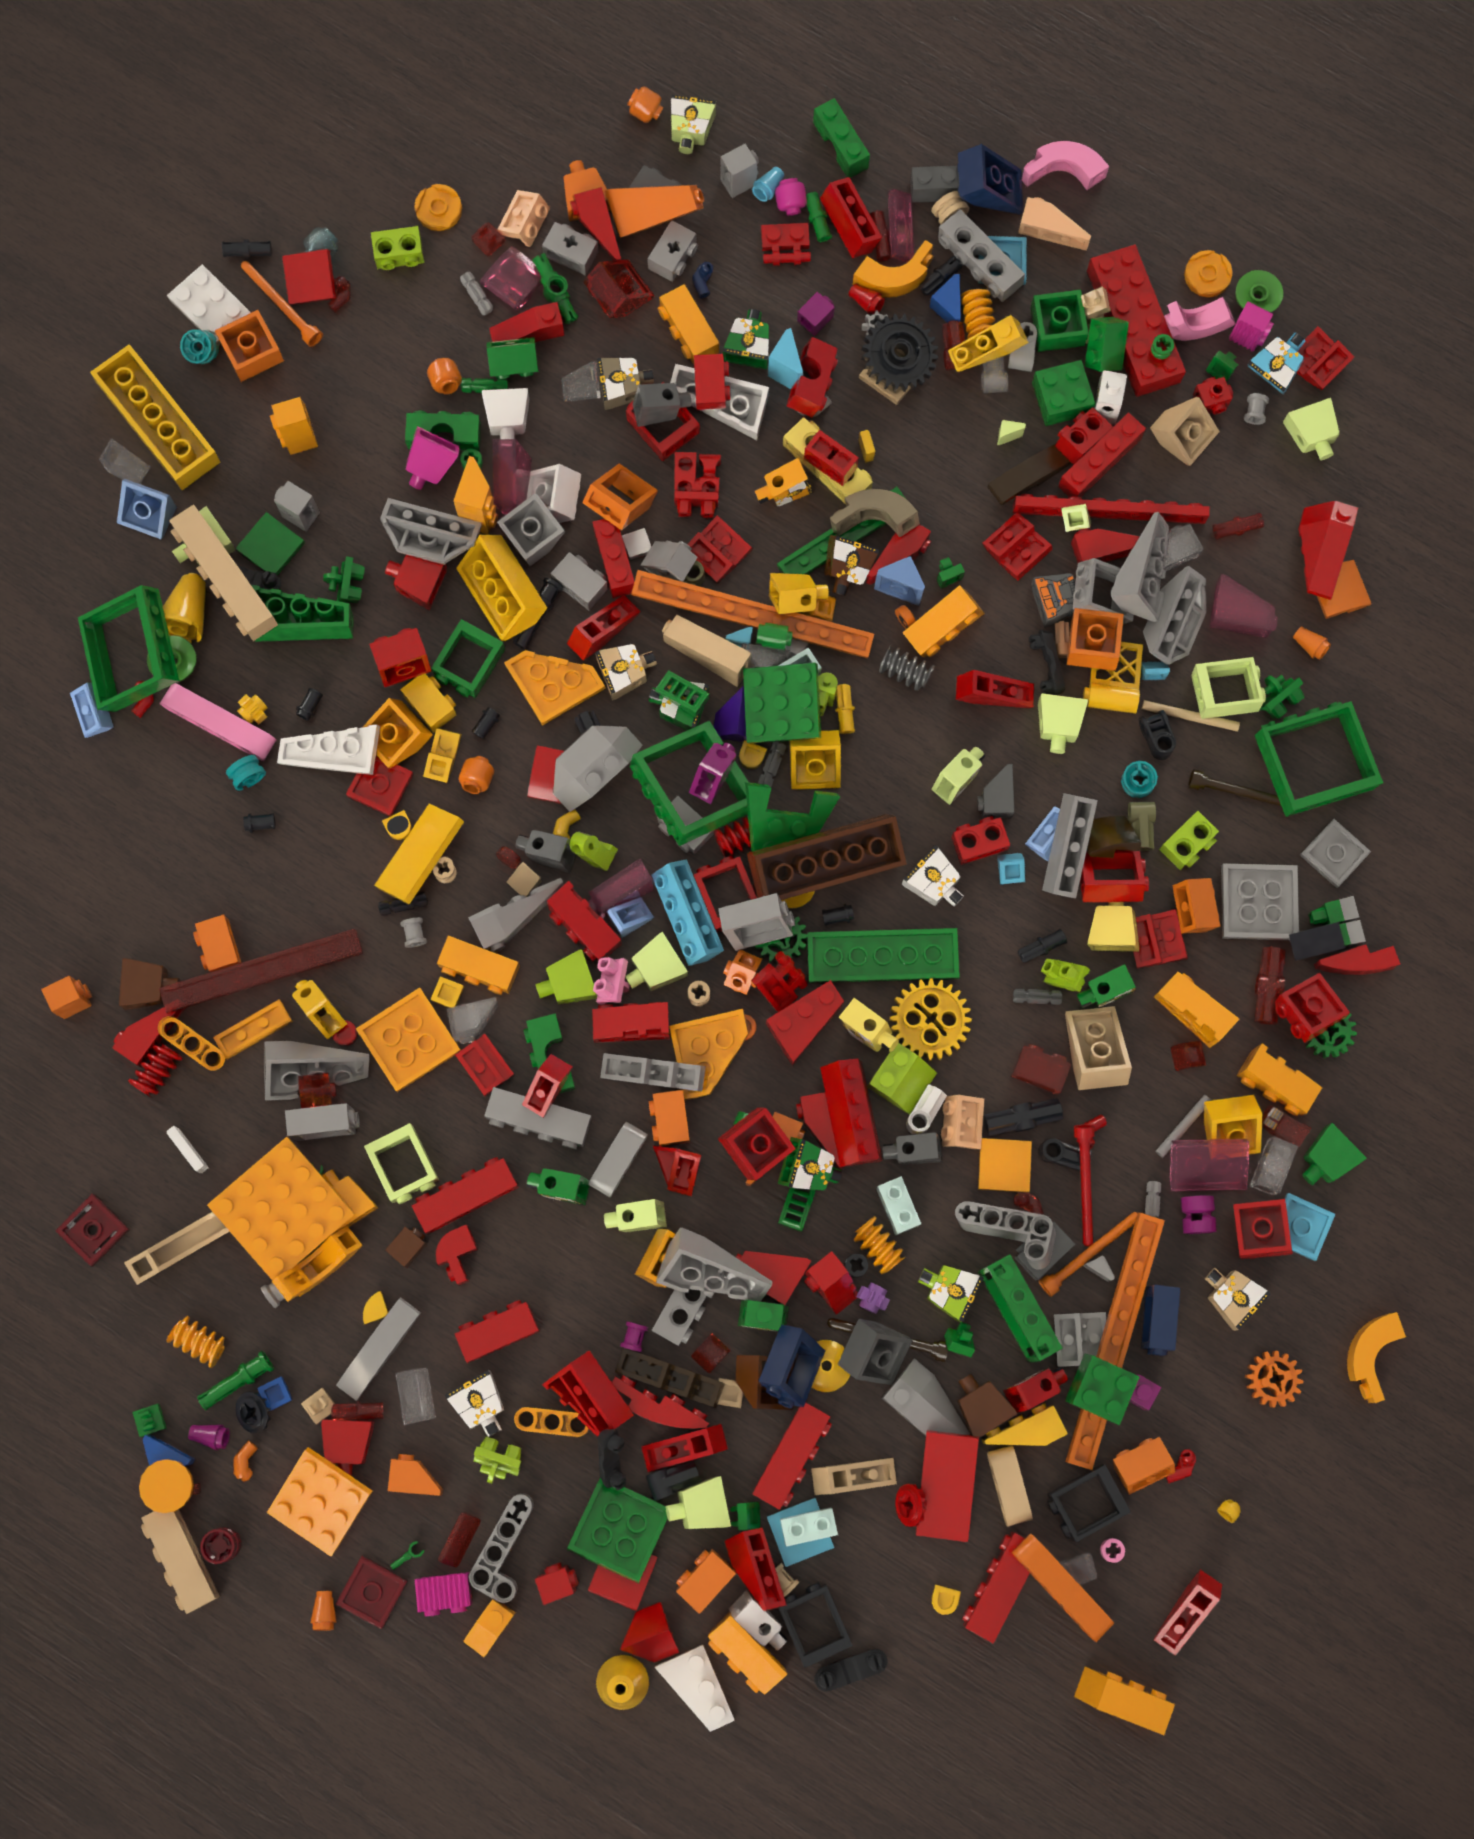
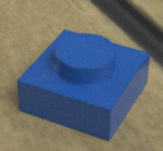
M279 1377L257 1388L261 1398L266 1399L265 1405L267 1408H270L268 1412L293 1401L283 1377Z

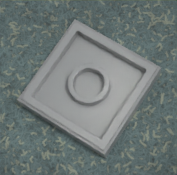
M1333 819L1300 856L1333 886L1338 888L1371 851L1339 822Z

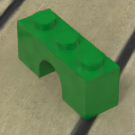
M833 98L814 108L813 123L824 141L831 140L837 154L836 161L846 177L851 178L867 170L870 154L836 99Z
M425 411L406 413L405 442L408 449L411 448L418 426L435 435L442 432L452 434L454 436V444L459 446V451H465L470 448L480 451L481 421L479 415H475L472 412L451 414L447 411H440L437 414Z
M556 1013L526 1021L528 1028L523 1029L527 1044L532 1043L534 1052L529 1054L533 1068L538 1067L539 1069L547 1059V1050L551 1045L563 1041ZM571 1071L559 1094L576 1090Z

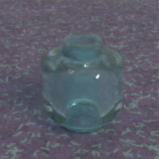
M316 227L303 240L306 248L304 252L329 249L332 257L339 249L337 244L339 240L327 227L323 229Z

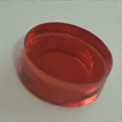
M501 846L496 853L500 861L513 869H516L521 862L520 857L508 847Z

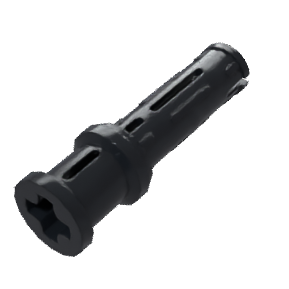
M544 578V585L539 592L540 597L547 606L546 611L535 625L517 634L512 642L521 649H527L547 611L553 609V602L556 596L564 589L562 585L550 578Z

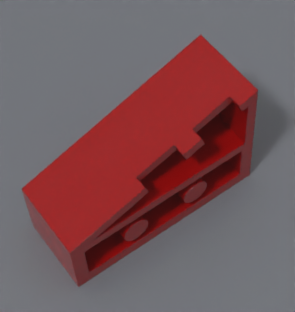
M568 881L547 900L551 912L549 917L558 926L563 924L568 930L566 935L575 944L579 941L585 948L583 953L592 962L595 959L599 961L600 958L609 957L622 945V940L603 918L595 913L585 898L582 899L573 889L574 886Z
M653 1002L641 1005L628 1003L620 1007L603 1004L598 1005V1009H592L594 1043L670 1040L668 1002Z
M590 1351L568 1364L542 1384L547 1390L553 1389L561 1397L560 1402L564 1406L569 1404L579 1414L577 1418L597 1437L602 1430L616 1429L634 1416Z

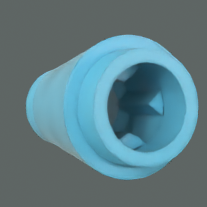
M773 167V169L756 180L752 188L754 196L763 202L772 199L775 194V188L779 186V182L784 178V172L778 167Z

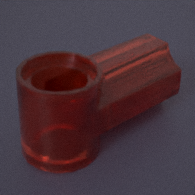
M958 320L949 321L942 326L945 346L943 353L945 370H956L948 350L965 341L963 322Z

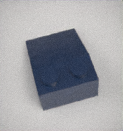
M983 144L958 153V192L960 198L973 206L1015 214L1023 213L1022 174L1020 168Z

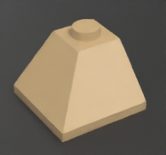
M1199 397L1165 410L1150 427L1160 445L1187 466L1192 465L1220 432Z

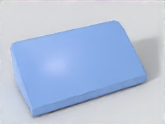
M85 683L70 693L85 738L108 731L114 727L109 711L97 709L92 683Z
M1055 806L1025 843L1028 848L1046 861H1049L1060 811Z

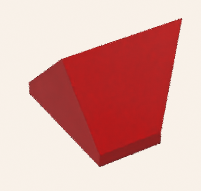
M653 1146L668 1186L667 1190L692 1196L701 1162V1155L677 1148Z
M661 1602L636 1611L620 1650L654 1663L679 1653Z

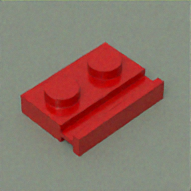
M483 1034L482 1037L455 1054L484 1096L491 1093L493 1087L498 1088L506 1080L514 1076V1073L486 1034Z

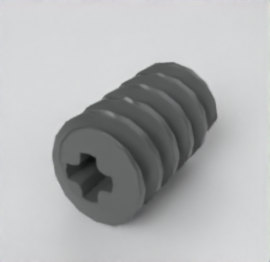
M890 645L880 664L879 673L883 674L889 669V678H892L897 673V682H901L906 678L907 687L915 682V691H918L922 686L925 688L935 665L926 669L925 660L917 665V656H914L909 661V652L906 651L902 656H899L900 648L897 647L891 652Z

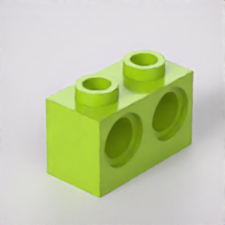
M418 226L371 232L377 269L391 270L398 266L414 267L424 263ZM408 246L415 247L410 251L405 250V248ZM385 249H390V250H391V251H390L389 253H387V254L381 253V252H382L383 250H385Z
M1197 811L1159 850L1179 870L1185 865L1190 868L1200 858L1197 855L1198 852L1203 848L1207 851L1217 842L1214 837L1219 831ZM1194 829L1202 830L1205 838H1197L1194 835ZM1177 846H1184L1188 851V855H1180L1177 852Z

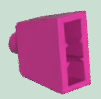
M417 426L406 463V470L413 474L409 484L418 490L423 488L426 480L437 484L457 459L459 446Z

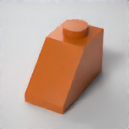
M398 1454V1459H391L388 1491L443 1495L442 1487L421 1461L414 1460V1455Z

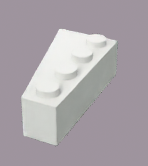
M675 364L670 383L676 384L678 393L690 392L691 406L697 408L695 369ZM724 377L725 386L730 385V400L726 401V408L703 409L700 411L757 440L769 397V387Z

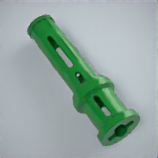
M261 1350L258 1352V1356L248 1363H241L238 1370L232 1375L223 1379L201 1395H198L197 1399L204 1410H208L245 1384L255 1383V1379L265 1372H272L274 1370L273 1364L265 1352Z

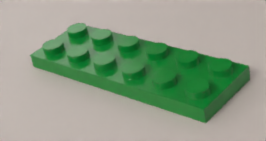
M957 928L807 932L809 983H826L830 980L832 983L960 978Z

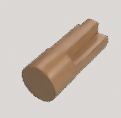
M1059 621V623H1055V645L1058 658H1067L1069 622Z

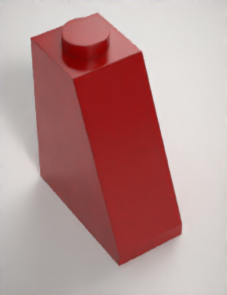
M745 1251L743 1255L737 1254L736 1256L737 1259L772 1281V1286L766 1293V1296L781 1305H786L811 1263V1260L808 1258Z

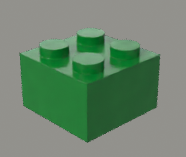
M1081 290L1033 296L1030 310L1033 325L1037 329L1036 345L1038 352L1085 346L1089 333L1085 310L1081 300Z
M1082 360L1035 372L1032 385L1045 427L1073 420L1082 411L1087 413L1095 406Z
M1085 1353L1065 1402L1120 1425L1140 1376Z

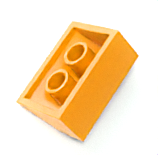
M469 456L454 498L455 508L458 517L481 522L480 532L489 534L491 527L494 528L498 519L496 505L493 503L494 497L491 495L490 487L475 458Z
M730 1612L709 1632V1646L718 1655L723 1652L729 1658L726 1663L737 1674L740 1671L744 1673L748 1678L746 1684L755 1693L760 1690L765 1695L787 1675L786 1668L733 1618Z

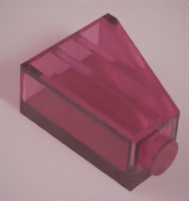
M493 439L494 504L505 515L527 499L532 458L517 439Z
M1221 574L1216 582L1209 627L1267 638L1271 631H1275L1278 617L1274 616L1275 607L1229 576Z
M641 858L589 892L590 900L587 902L595 913H599L603 918L608 915L607 911L610 908L642 897L654 890L653 880Z

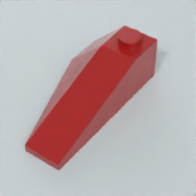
M1331 501L1304 508L1298 530L1299 536L1302 539L1301 552L1304 555L1305 561L1304 574L1307 593L1329 600L1332 599L1358 512L1357 507L1338 501Z

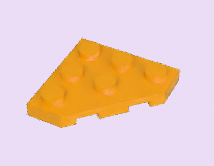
M527 650L504 662L507 670L542 726L606 689L601 678L591 665H581L553 656H542Z
M743 1009L669 1026L677 1063L706 1066L703 1091L683 1089L685 1100L711 1095L749 1035Z

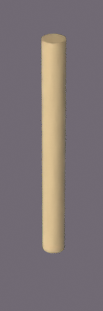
M1144 700L1142 704V710L1155 713L1164 710L1168 716L1238 732L1240 722L1220 717L1201 719L1198 712Z

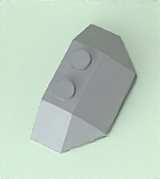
M390 498L387 499L380 517L397 552L440 564H446L473 547L482 526L481 522Z
M1186 566L1160 590V592H1164V601L1159 621L1153 622L1148 620L1143 630L1149 652L1166 665L1189 655L1206 615V593L1204 588L1206 578L1190 566Z
M592 725L556 758L553 794L571 812L593 797L629 764L633 754L639 751L642 744L627 727Z

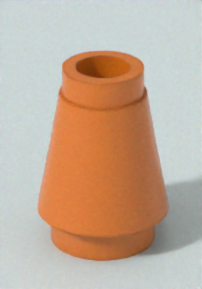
M1302 626L1293 636V639L1312 658L1316 657L1318 660L1323 658L1331 646V643L1327 641L1328 638Z
M317 1591L310 1624H313L312 1630H334V1624L337 1621L332 1591Z

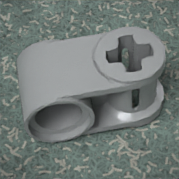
M1023 322L1021 327L1025 335H1027L1029 343L1010 353L1008 368L1031 372L1035 357L1034 349L1037 329L1032 323Z

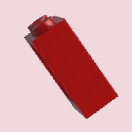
M633 401L627 407V421L662 462L700 433V424L684 407L680 408L677 414L684 425L658 443L645 426L637 427L632 405Z
M1140 849L1139 851L1116 850L1113 858L1090 857L1086 851L1080 878L1082 901L1143 902L1144 892L1149 890V878L1144 876L1146 862L1145 859H1141ZM1093 869H1133L1135 880H1095Z
M733 856L726 857L719 861V865L714 867L710 865L703 866L697 869V873L693 875L717 933L722 932L720 917L718 918L703 880L737 868L749 900L756 899V894L740 856L737 858Z

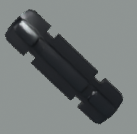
M420 892L415 895L410 904L394 898L390 902L388 900L379 902L378 908L380 914L385 916L393 911L398 913L415 909L414 906L418 908L427 906L428 900L425 892Z

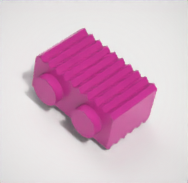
M1247 301L1229 340H1233L1238 345L1242 344V347L1250 349L1251 352L1255 351L1257 345L1262 347L1274 323L1270 322L1273 313Z
M464 1572L415 1579L418 1612H424L425 1616L440 1615L441 1609L450 1608L451 1613L467 1611L466 1606L472 1605L470 1573Z

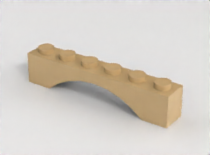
M211 1212L124 1263L138 1285L228 1233L229 1230Z

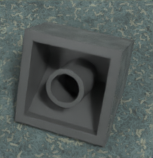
M858 1319L838 1365L856 1380L892 1385L913 1339L878 1322Z

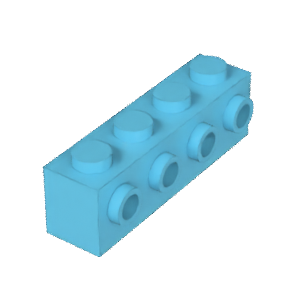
M687 859L668 863L653 873L651 876L688 966L707 962L723 952V946Z

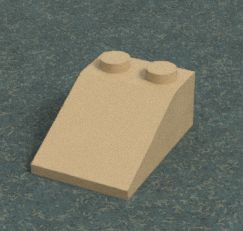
M1115 1006L1066 1011L1065 1017L1070 1052L1078 1090L1128 1085L1132 1066Z

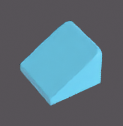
M747 627L726 635V640L748 651L750 650L753 627Z
M1162 661L1141 662V679L1165 680L1170 672L1168 665Z
M1021 853L997 856L1000 884L1025 882V862Z

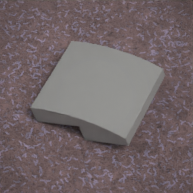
M1106 1312L1054 1315L1055 1335L1063 1348L1057 1351L1058 1367L1080 1366L1085 1353L1093 1356L1097 1355L1106 1324Z

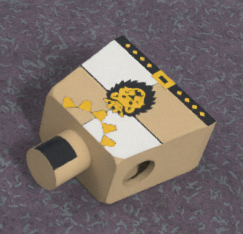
M633 644L595 652L596 660L612 701L644 684L647 681L644 669L657 665L652 651L638 655Z
M1213 1268L1205 1277V1280L1215 1288L1208 1296L1209 1301L1234 1331L1239 1330L1271 1294L1236 1270L1231 1271L1225 1277L1216 1268Z

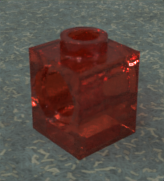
M329 1073L298 1076L301 1109L332 1105L331 1098H336L335 1082L330 1083Z

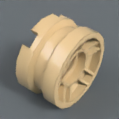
M953 191L944 195L934 204L932 213L936 218H939L938 222L942 225L959 209L967 215L969 206L965 201H962L958 191Z

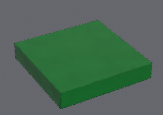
M266 512L235 549L262 571H270V573L273 572L278 576L305 542Z

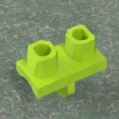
M827 672L822 673L818 677L821 716L824 715L827 705L833 706L838 684L835 675Z
M1046 959L1041 969V972L1046 975L1043 981L1046 984L1078 992L1081 991L1085 983L1084 977L1090 971L1086 966L1055 959Z
M485 1437L481 1446L475 1449L473 1462L482 1464L480 1472L488 1474L487 1483L493 1484L495 1477L505 1480L507 1473L518 1476L521 1467L520 1447L508 1445L505 1455L495 1453L499 1441Z

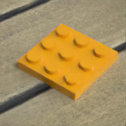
M421 988L416 989L356 1028L397 1093L461 1051Z
M308 1447L304 1450L267 1513L329 1556H332L373 1491Z

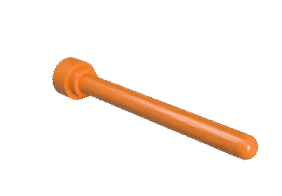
M243 261L241 268L301 331L302 340L309 347L318 344L323 337V333L316 326L308 325L248 261Z
M1131 1213L1055 1275L1053 1273L1051 1275L1046 1274L1038 1282L1043 1290L1050 1297L1059 1292V1287L1062 1286L1061 1282L1135 1224L1138 1213Z

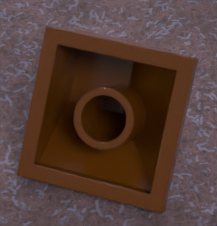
M736 1356V1383L753 1409L793 1410V1408L780 1405L778 1403L779 1399L766 1392L767 1389L759 1382L768 1356ZM793 1362V1364H792V1367H791V1369H790L789 1375H788L787 1380H786V1382H785L786 1384H788L789 1378H790L791 1373H792V1371H793L794 1362Z

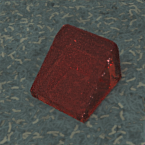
M1201 1041L1180 1043L1171 1047L1176 1071L1206 1066Z
M711 1333L691 1357L707 1373H711L731 1350Z

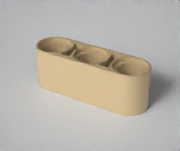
M1011 1445L988 1451V1461L1006 1526L1033 1520L1014 1447Z

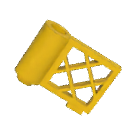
M1121 642L1119 661L1125 667L1118 672L1107 670L1111 675L1107 680L1096 679V671L1099 669L1091 668L1089 687H1085L1083 691V699H1088L1087 707L1136 714L1140 697L1142 644ZM1126 650L1136 651V659L1130 663L1121 655ZM1128 670L1134 677V684L1125 683L1119 676Z

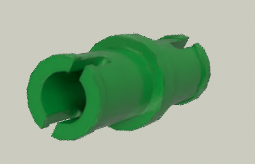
M808 193L806 198L810 214L808 217L809 222L813 224L817 241H828L832 238V234L826 221L827 213L822 209L818 193Z

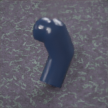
M710 262L700 264L692 277L700 299L710 295L706 284L714 269Z

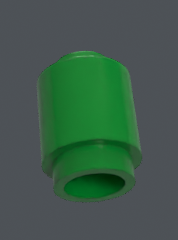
M773 623L759 624L756 644H762V647L785 650L786 646H791L793 632L788 631L789 626Z

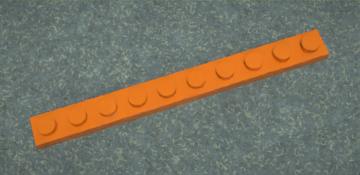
M640 570L637 571L631 594L758 629L759 624L765 625V623L789 626L788 631L793 632L792 639L863 658L869 657L874 634L799 613L778 614L774 606Z
M1143 1213L1137 1214L1096 1357L1122 1368L1165 1222V1220ZM1081 1409L1065 1462L1093 1470L1107 1420Z

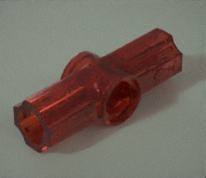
M1264 947L1262 949L1260 973H1258L1255 983L1257 1001L1254 1022L1259 1024L1276 1025L1278 1021L1275 1001L1284 993L1285 977H1283L1285 950L1281 948Z

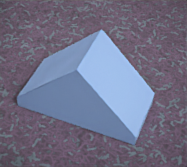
M641 897L610 908L607 911L609 920L621 938L654 918Z

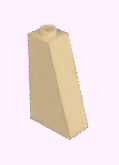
M676 615L673 621L669 619L663 627L662 632L664 633L665 643L736 687L739 686L744 678L743 669L751 668V653L679 615Z

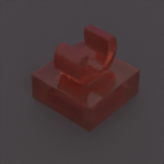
M490 222L481 226L471 236L472 241L487 257L505 243L504 236Z

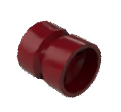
M228 1527L217 1528L207 1532L200 1544L203 1558L213 1564H222L234 1559L241 1549L239 1534L234 1529Z

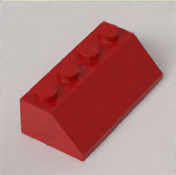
M859 1059L839 1060L820 1067L840 1166L845 1167L883 1161L862 1061Z

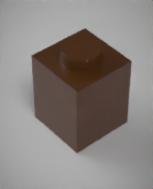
M405 1226L385 1251L404 1267L408 1268L428 1245L423 1241L426 1236L415 1227L410 1230Z

